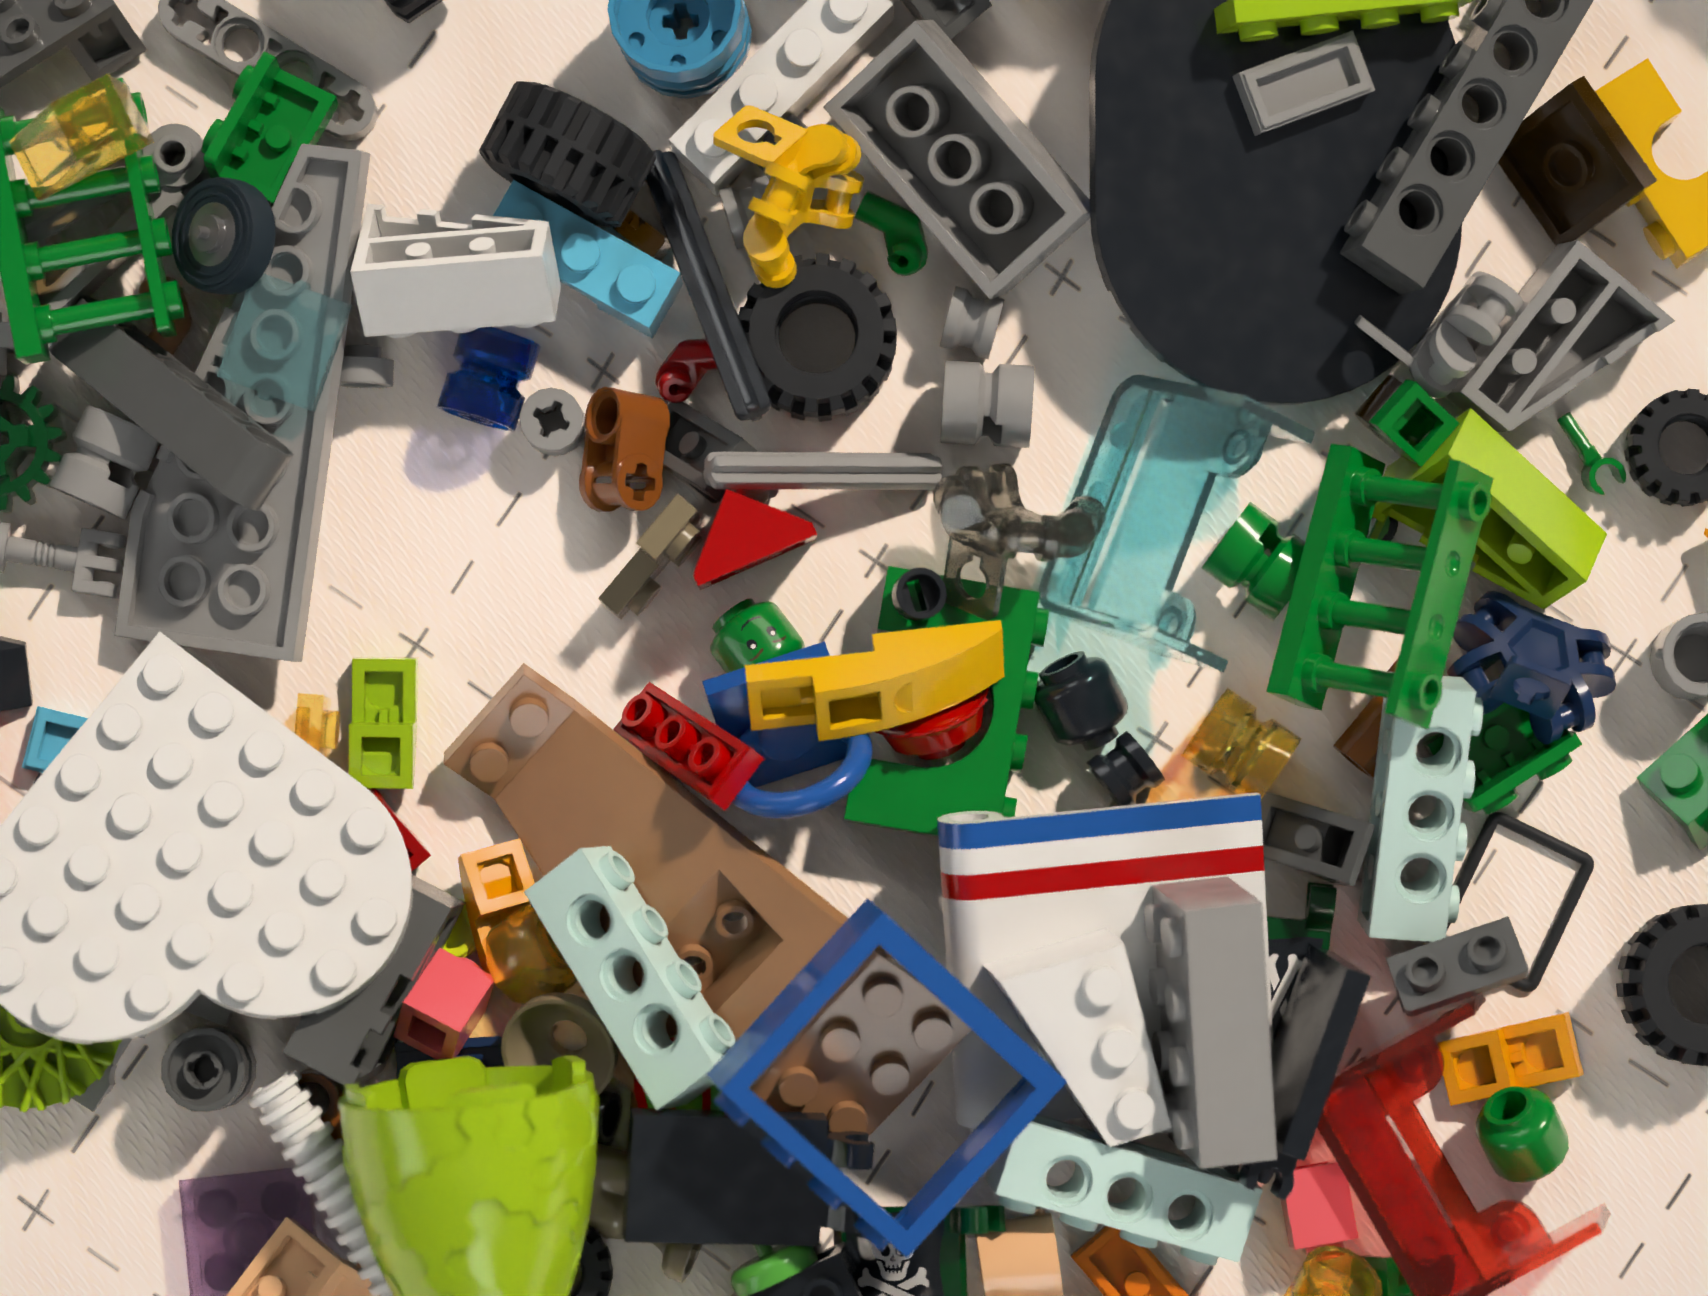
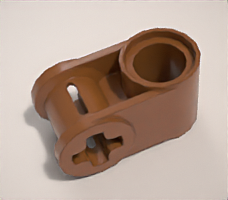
M606 386L599 388L591 396L585 413L586 434L582 470L579 477V491L583 501L589 508L597 512H610L622 506L630 511H642L654 506L660 498L663 488L662 472L665 443L670 426V412L662 398ZM599 477H609L612 479V482L597 483L596 480ZM630 483H645L646 486L643 489H632Z

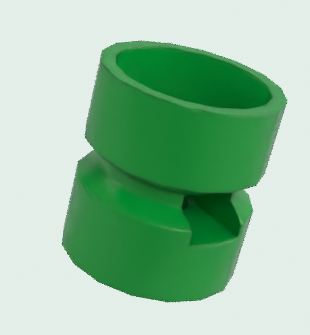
M1250 501L1201 569L1229 589L1241 585L1245 588V601L1274 621L1291 598L1305 541L1296 534L1286 537L1279 535V522Z

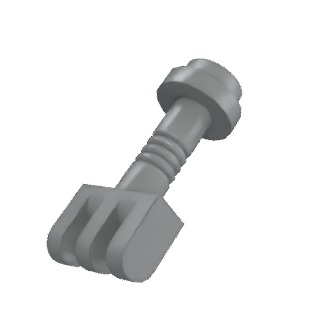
M0 522V573L4 572L6 561L27 565L34 564L35 566L41 565L42 567L47 565L48 568L53 567L58 570L74 572L72 592L116 598L118 585L107 581H93L95 570L111 573L121 572L122 560L97 556L99 545L111 549L125 548L126 535L81 528L78 547L62 544L56 546L55 543L49 544L42 541L37 543L36 540L11 536V523Z

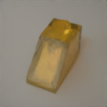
M106 74L50 103L9 143L37 200L42 201L154 143V140L127 85Z

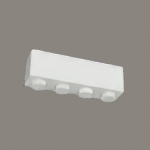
M808 0L668 139L671 151L717 197L719 195L718 190L726 188L751 161L714 145L713 133L747 105L754 106L782 119L787 118L791 114L798 116L893 21L894 4L890 0ZM751 127L740 131L738 136L750 143H761L770 131L760 127Z

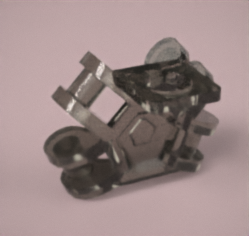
M996 463L991 465L988 471L983 472L975 465L959 467L955 475L942 478L933 490L934 506L946 533L950 535L943 576L947 591L945 603L988 621L996 618L999 612L1008 559H1014L1017 552L1033 553L1036 560L1040 562H1052L1055 557L1073 558L1083 554L1092 546L1096 536L1103 528L1106 520V510L1103 504L1092 496H1080L1075 498L1060 514H1044L1042 516L1024 507L1019 493L1017 474L1011 464ZM974 556L981 558L979 568L986 580V590L980 599L967 594L961 583L962 568L966 563L973 561Z

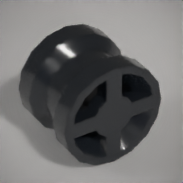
M1125 731L1116 738L1115 748L1108 754H1096L1086 762L1093 775L1118 806L1135 805L1138 793L1146 787L1156 788L1165 781L1159 768L1128 731Z

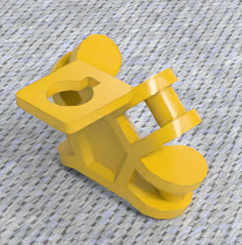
M751 105L744 106L713 133L714 145L764 167L763 173L771 177L762 198L758 199L752 196L747 208L755 213L744 230L743 245L751 260V266L757 279L767 287H784L795 278L797 273V265L789 251L787 238L802 223H814L837 229L852 227L855 212L850 209L852 196L861 192L864 177L858 172L853 171L860 162L861 147L857 140L844 134L834 126L817 124L803 128ZM760 127L770 131L774 136V142L777 144L773 145L769 142L750 143L739 138L738 133L746 128ZM815 188L828 189L825 200L812 199Z

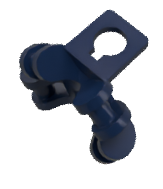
M1487 591L1475 602L1474 614H1464L1457 620L1453 639L1467 653L1449 667L1447 674L1453 677H1463L1476 691V697H1480L1482 700L1483 715L1490 713L1503 703L1529 712V720L1534 735L1542 744L1546 745L1561 739L1563 731L1571 728L1575 732H1582L1594 726L1596 712L1593 698L1606 696L1612 693L1616 687L1615 672L1611 667L1605 665V660L1611 653L1610 639L1606 633L1594 629H1582L1520 605L1506 594L1497 591ZM1501 660L1504 669L1498 679L1490 682L1485 671Z

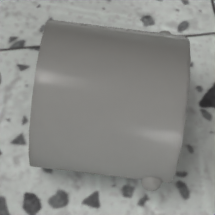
M1706 612L1687 615L1674 621L1662 629L1652 643L1649 658L1652 675L1660 687L1675 698L1692 701L1708 697V613Z

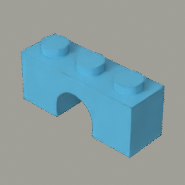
M515 180L512 181L493 216L549 221L560 282L590 299L601 311L652 339L684 285L679 271Z

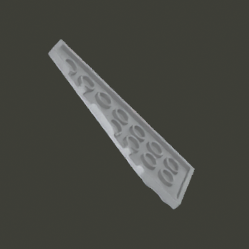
M301 144L271 208L275 221V245L269 265L261 278L253 286L237 293L231 307H225L195 371L196 375L283 443L294 455L261 509L256 511L244 507L222 494L161 444L155 457L159 459L146 490L140 489L131 509L114 636L152 641L160 631L179 646L290 662H302L353 289L350 271L361 229L370 153L362 150Z

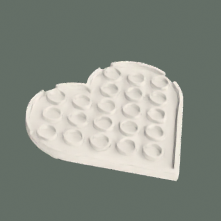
M159 631L0 825V1004L28 1027L44 1035L78 1044L108 1042L129 1037L134 1039L146 1035L176 1018L200 994L226 1009L261 1019L277 1020V1018L297 1017L312 1013L320 1014L346 1003L374 982L392 960L403 940L409 923L413 900L412 871L403 837L385 806L366 787Z

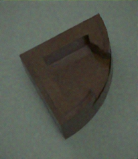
M630 209L620 227H612L641 251L659 261H662L671 249L669 241L664 235Z

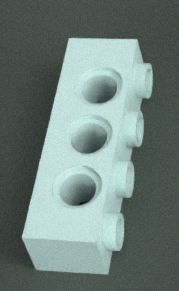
M1453 676L1442 677V696L1438 706L1434 709L1429 730L1417 728L1384 713L1387 698H1383L1369 823L1376 826L1364 858L1357 921L1369 938L1434 942L1446 938L1448 923H1455L1458 918L1460 905L1459 888L1457 885L1452 884L1455 861H1463L1467 849V827L1465 823H1460L1463 799H1470L1474 790L1475 766L1472 760H1468L1471 736H1478L1481 730L1483 704L1481 698L1476 697V691L1463 677ZM1432 732L1443 733V745L1435 755L1427 758L1416 756L1417 744L1423 736ZM1425 795L1436 797V806L1428 817L1421 820L1408 818L1409 808L1417 798ZM1416 858L1429 860L1428 869L1424 876L1413 882L1401 881V872L1409 861Z
M611 846L580 848L525 890L524 893L655 1109L658 1111L685 1106L714 1085L706 1074L736 1042L735 1036L729 1025L720 1016L712 1012L700 992L702 984L695 970L686 961L678 957L667 939L668 928L661 915L653 907L646 905L633 883L635 880L634 872L627 860L618 852L613 851ZM603 905L607 908L610 915V926L607 933L600 924V911ZM636 959L640 962L644 972L641 987L636 984L633 978V965ZM669 1014L673 1016L677 1024V1037L674 1042L669 1038L666 1031V1020Z
M1039 1114L988 1168L984 1178L995 1195H999L998 1203L1011 1210L1025 1214H1035L1038 1206L1059 1212V1220L1081 1230L1094 1232L1098 1224L1120 1229L1119 1236L1122 1239L1138 1246L1154 1249L1157 1246L1158 1240L1181 1247L1179 1251L1181 1255L1206 1265H1216L1218 1258L1239 1263L1263 1191L1258 1184L1254 1190L1248 1189L1239 1181V1171L1235 1175L1226 1171L1222 1166L1200 1169L1187 1156L1134 1141L1109 1147L1092 1129ZM1064 1160L1075 1163L1074 1173L1066 1183L1058 1186H1051L1046 1183L1047 1173L1054 1164ZM1121 1178L1135 1179L1134 1191L1129 1198L1119 1203L1108 1202V1191L1114 1182ZM1183 1195L1195 1196V1204L1189 1215L1178 1220L1168 1219L1169 1207L1176 1198Z

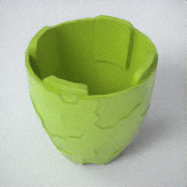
M566 1055L551 1060L552 1066L485 1067L480 1059L472 1056H460L409 1063L400 1070L398 1078L381 1081L362 1088L359 1087L358 1083L344 1084L345 1095L341 1096L339 1100L344 1144L342 1145L343 1162L349 1176L352 1196L367 1240L393 1296H569L580 1263L588 1227L596 1171L599 1099L598 1092L595 1090L593 1073L585 1070V1060L577 1056Z

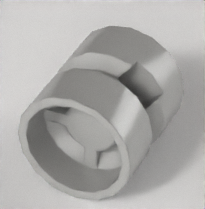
M945 360L940 443L975 445L982 436H988L994 446L1029 448L1033 411L1034 366L999 364L993 373L985 372L980 362Z
M86 405L72 435L78 445L76 452L63 455L50 483V487L125 520L139 490L134 476L137 472L148 471L160 443L141 427L106 411Z

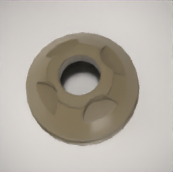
M563 992L544 993L522 1005L507 1023L501 1042L504 1066H552L551 1060L566 1055L577 1056L585 1060V1070L593 1073L595 1090L598 1092V1095L603 1092L611 1081L619 1056L617 1044L592 1003L577 995ZM565 1020L576 1023L586 1034V1046L579 1050L564 1048L554 1038L552 1032L553 1025Z

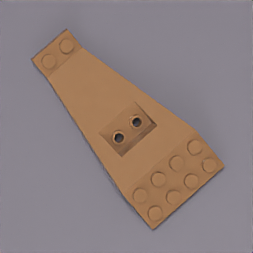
M525 663L518 668L444 751L445 766L496 801L544 876L580 848L611 846L613 851L621 854L634 872L635 880L633 883L646 905L653 907L665 921L668 928L667 939L678 957L682 960L690 956H697L703 959L699 964L690 965L701 981L702 989L700 992L712 1012L720 1016L729 1025L735 1036V1041L742 1036L848 919V917L576 699ZM603 905L600 911V924L607 933L610 926V915L607 908ZM730 912H740L744 915L737 921L724 919V916ZM878 945L749 1088L776 1112L824 1113L828 1118L827 1132L860 1131L867 1132L869 1137L967 1036L971 1029L888 952ZM636 959L633 965V978L636 984L641 987L644 972L640 962ZM671 1014L668 1015L666 1020L668 1036L677 1035V1024Z

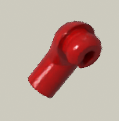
M688 339L679 342L658 368L655 384L660 396L670 403L685 401L708 370H718L706 339Z

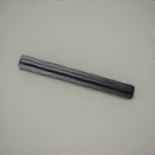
M660 149L653 152L656 160L645 179L734 414L740 421H758L762 419V415L771 410L772 402L677 156L672 151L662 152Z

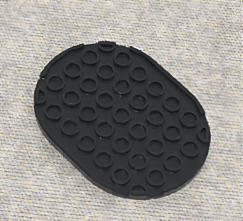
M1108 0L1103 8L1095 32L1090 60V223L1095 257L1104 285L1108 292L1111 291L1119 309L1130 324L1129 329L1161 363L1165 362L1186 378L1197 383V386L1229 399L1251 404L1297 405L1324 400L1354 390L1393 367L1400 359L1356 326L1354 322L1359 315L1363 316L1409 352L1428 330L1450 289L1459 257L1462 224L1425 287L1403 295L1398 294L1341 255L1340 251L1350 236L1344 231V228L1351 214L1362 201L1366 199L1371 201L1381 184V181L1376 178V174L1382 162L1395 147L1399 146L1402 148L1413 129L1407 123L1413 110L1427 94H1435L1445 77L1439 73V68L1448 52L1456 44L1449 21L1422 23L1420 13L1399 15V24L1383 28L1361 29L1360 19L1338 21L1339 30L1329 33L1301 35L1300 25L1277 28V37L1241 42L1239 32L1217 34L1214 8L1227 0ZM1353 31L1375 91L1255 136L1232 76ZM1433 146L1430 155L1431 163L1438 173L1445 176L1448 169L1446 155L1441 149ZM1402 199L1399 204L1400 218L1406 226L1413 229L1417 221L1416 211L1409 201Z

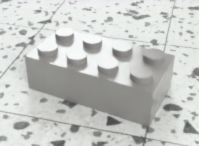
M933 19L915 20L823 106L842 130L857 140L862 153L989 299L1009 293L1090 219V199Z
M1229 877L1152 885L1153 904L1146 905L1144 921L1148 941L1150 944H1156L1157 968L1149 970L1148 984L1153 1006L1155 1008L1160 1007L1161 1031L1153 1033L1152 1048L1157 1069L1159 1071L1164 1070L1165 1094H1163L1171 1124V1129L1161 1132L1163 1134L1167 1133L1177 1148L1182 1150L1200 1169L1277 1160L1262 902Z

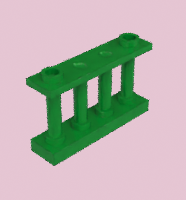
M1331 444L1266 692L1297 706L1322 711L1326 692L1329 688L1387 698L1384 713L1417 728L1429 730L1434 709L1438 706L1442 696V677L1481 525L1490 509V490L1494 478L1460 460L1449 459L1443 484L1383 476L1385 463L1353 446ZM1377 502L1435 509L1436 513L1427 547L1367 538L1375 504ZM1361 564H1369L1420 572L1411 610L1351 600L1359 566ZM1351 626L1404 635L1394 673L1334 663L1343 628Z

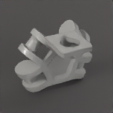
M1477 271L1473 273L1454 299L1442 310L1441 314L1429 327L1425 337L1411 354L1363 316L1359 315L1354 323L1409 366L1413 379L1431 397L1443 398L1456 387L1457 378L1465 377L1475 367L1476 354L1467 337L1484 345H1493L1501 334V329L1498 325L1505 316H1514L1523 305V300L1512 287L1489 273Z

